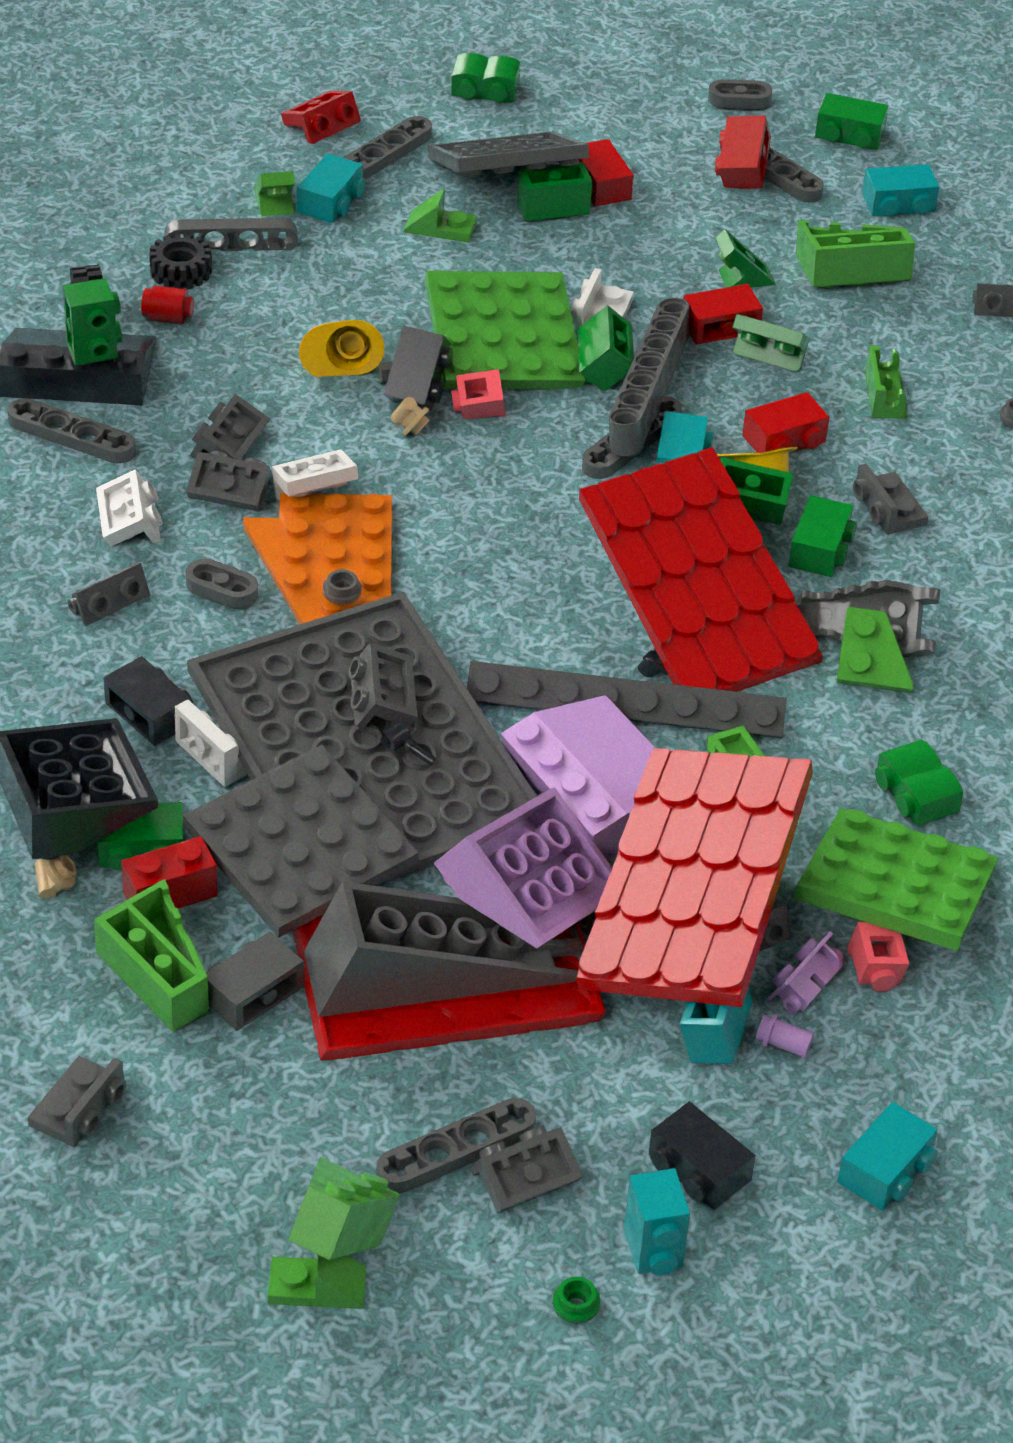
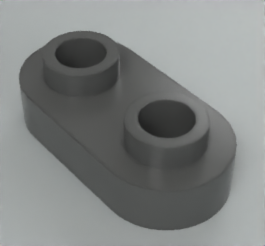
M721 79L713 81L709 85L708 100L716 107L763 109L771 104L772 87L762 81Z
M212 559L195 560L186 568V586L190 592L231 608L249 607L258 598V581L248 572Z

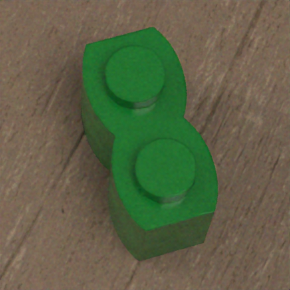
M477 53L460 54L457 56L451 76V95L460 96L464 99L477 98L493 100L495 102H514L520 82V61L509 56L487 58Z
M921 739L879 753L878 767L875 770L876 781L882 790L889 789L895 797L897 808L902 816H909L916 826H920L960 812L963 789L955 775L942 765L936 752L926 741Z

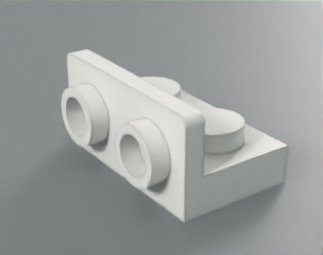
M594 268L590 279H584L582 283L580 299L575 298L572 305L571 316L572 319L576 320L575 331L577 332L579 327L607 305L625 319L633 301L634 292L616 286L601 285L602 269Z
M342 450L272 466L275 497L278 501H280V493L301 497L329 488L342 487L348 481L358 479L357 465Z
M136 469L96 488L102 534L110 547L124 540H129L143 531L152 543L161 541L159 526L162 525V519L155 507V502L159 500L158 494L153 484L149 480L144 481Z
M189 700L175 706L176 742L224 787L248 775L238 759L239 747L230 734H225L220 730L205 711H200Z

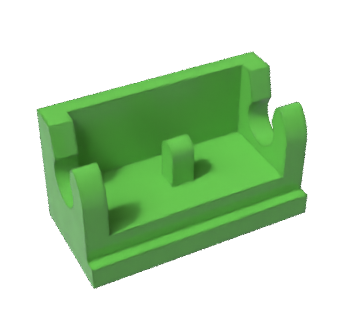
M869 345L865 377L871 417L907 419L906 394L903 390L901 372L899 371V352L893 349L891 353L892 359L884 363L879 361L881 358L879 346Z

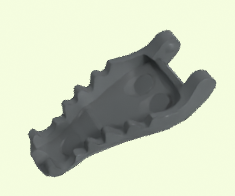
M891 580L869 581L863 586L852 584L848 587L836 588L833 592H811L804 590L796 600V605L814 636L828 637L842 642L847 607L886 612L903 657H919L935 653L936 642L931 639L920 638L923 605L939 603L940 589L918 587Z

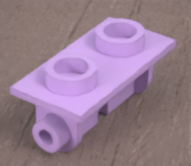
M831 931L818 943L811 937L794 956L800 962L794 968L788 963L772 979L771 982L777 988L768 996L767 1000L771 1001L778 995L783 1000L784 1008L790 1013H797L798 1010L804 1011L808 1007V1004L822 990L810 977L823 988L843 966V954L838 949L830 948L825 943L833 935Z

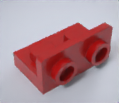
M330 90L280 113L284 125L298 126L299 130L304 129L307 142L311 144L361 121L353 91Z

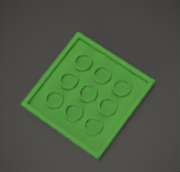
M426 271L424 281L433 332L444 335L451 342L450 347L453 348L451 364L448 369L443 368V389H458L456 375L499 369L502 389H563L583 387L585 378L579 373L578 345L563 272Z
M840 808L799 879L793 899L958 951L993 876L998 857L988 854L985 850L978 847H965L949 842L940 835H927L908 829L905 825L898 822H885L869 817L860 810Z

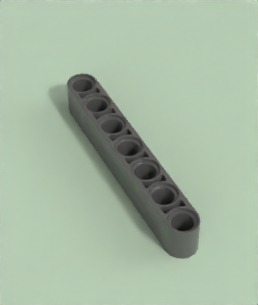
M666 298L658 303L609 414L610 450L616 455H635L644 446L662 403L663 396H665L689 338V303L684 299Z

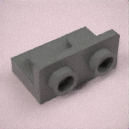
M234 394L226 405L221 401L218 403L208 417L213 422L210 426L204 422L192 438V441L197 443L190 456L196 458L197 453L205 449L209 453L211 451H219L233 459L241 460L266 427L270 418L240 396Z
M211 451L210 454L198 452L186 493L188 498L260 512L267 485L272 486L273 475L269 465L255 458H247L243 461L233 459L219 451Z
M867 464L858 466L857 478L853 482L854 495L858 501H864L867 505L874 524H880L887 535L927 525V514L896 471L875 476Z
M369 643L359 656L353 658L348 670V677L351 679L352 684L351 708L354 710L355 726L364 728L374 716L396 723L403 722L406 726L410 727L418 718L412 656Z
M78 1056L28 1116V1126L72 1147H75L84 1135L87 1137L93 1135L99 1126L102 1112L109 1104L116 1105L124 1095L126 1081L124 1080L123 1062L113 1058L104 1068Z
M539 1126L520 1135L521 1142L506 1148L504 1141L479 1151L481 1158L470 1169L474 1176L481 1174L497 1214L575 1183L583 1178L562 1127L547 1132L544 1126Z

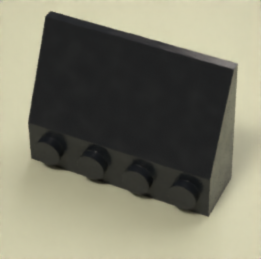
M16 327L2 342L0 348V397L143 406L157 338L156 336L122 334V342L117 343L118 358L75 365L67 346L65 330Z
M118 718L0 731V784L32 859L52 860L59 856L75 854L158 808L157 796Z

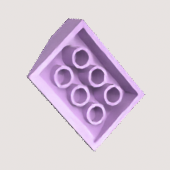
M604 695L534 712L502 732L503 745L536 793L541 795L555 787L603 856L607 859L619 852L618 845L634 806V795L652 749L655 747L614 703Z
M555 787L467 836L434 862L446 884L453 889L459 899L535 948H539L597 909L612 870L606 858Z

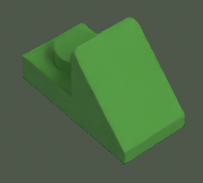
M294 171L259 175L253 188L261 216L294 213L292 189L295 185Z
M442 189L411 211L404 232L469 243L477 224V215L465 214L461 211L444 210L445 189Z
M318 1254L317 1259L272 1256L268 1304L363 1309L366 1266L349 1255L328 1260Z

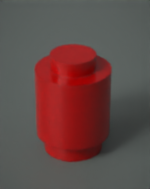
M153 286L152 289H144L141 301L142 316L149 317L151 321L184 324L186 317L192 318L194 297H189L188 289Z

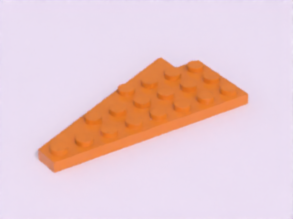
M280 493L279 518L244 517L243 525L246 534L299 624L391 596L392 495L333 493L308 494L295 497L288 496L286 493ZM344 569L356 574L362 585V593L358 600L350 604L339 605L328 601L324 597L323 584L327 576L335 570Z

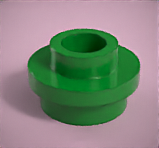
M578 1276L565 1279L554 1291L553 1308L556 1314L565 1321L584 1323L594 1318L598 1313L600 1295L594 1284L588 1279ZM572 1298H579L583 1300L584 1303L573 1304L570 1303L569 1300Z

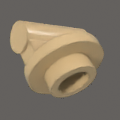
M406 397L392 413L391 420L396 425L406 427L402 431L404 436L409 432L416 436L430 421L425 416L429 409L426 406L421 409L417 406L414 398Z
M63 855L52 860L40 858L35 862L40 898L55 897L56 893L60 890H69L75 885L77 871L69 856Z

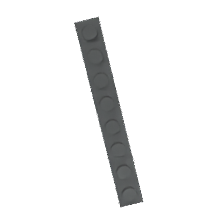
M470 661L467 689L476 703L546 710L606 695L630 721L721 732L744 726L750 735L780 739L783 737L787 702L785 697Z

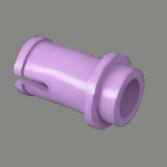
M773 1014L772 1017L764 1015L756 1034V1040L763 1042L762 1046L765 1048L769 1044L797 1054L805 1059L815 1032L780 1021L777 1014Z

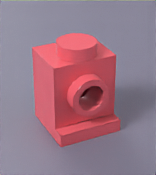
M499 369L456 375L458 390L451 391L454 412L461 411L463 419L506 416Z
M867 922L857 923L847 946L848 955H852L858 983L871 984L872 988L876 991H888L896 985H900L909 966L902 934ZM871 941H882V943H871Z

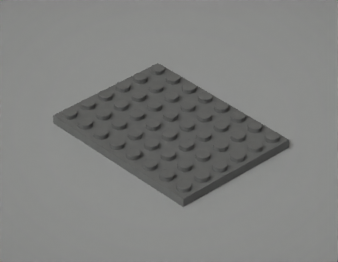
M404 592L187 660V671L221 730L225 734H230L235 739L239 747L238 759L250 780L323 745L419 852L418 863L380 884L435 865V861L464 838L537 797ZM369 643L412 656L418 718L408 728L411 732V739L436 757V761L432 766L410 751L408 752L403 746L394 752H389L383 747L380 741L381 737L385 735L383 730L396 722L374 716L364 728L355 726L354 710L351 708L352 684L351 679L348 677V670L353 658L359 656Z

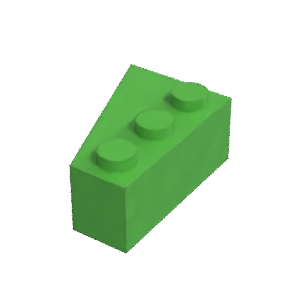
M798 220L796 255L813 287L829 289L834 285L851 284L853 286H864L867 283L874 282L894 284L900 280H912L915 241L905 227L862 224V230L841 229V223L830 222V228L808 227L809 220Z
M165 879L94 919L96 954L172 1032L209 1011L208 977L191 938L186 934L182 924V917L178 908H175Z
M320 1157L288 1240L328 1260L378 1247L383 1241L401 1194L388 1189L389 1182L380 1176L363 1172L360 1176Z

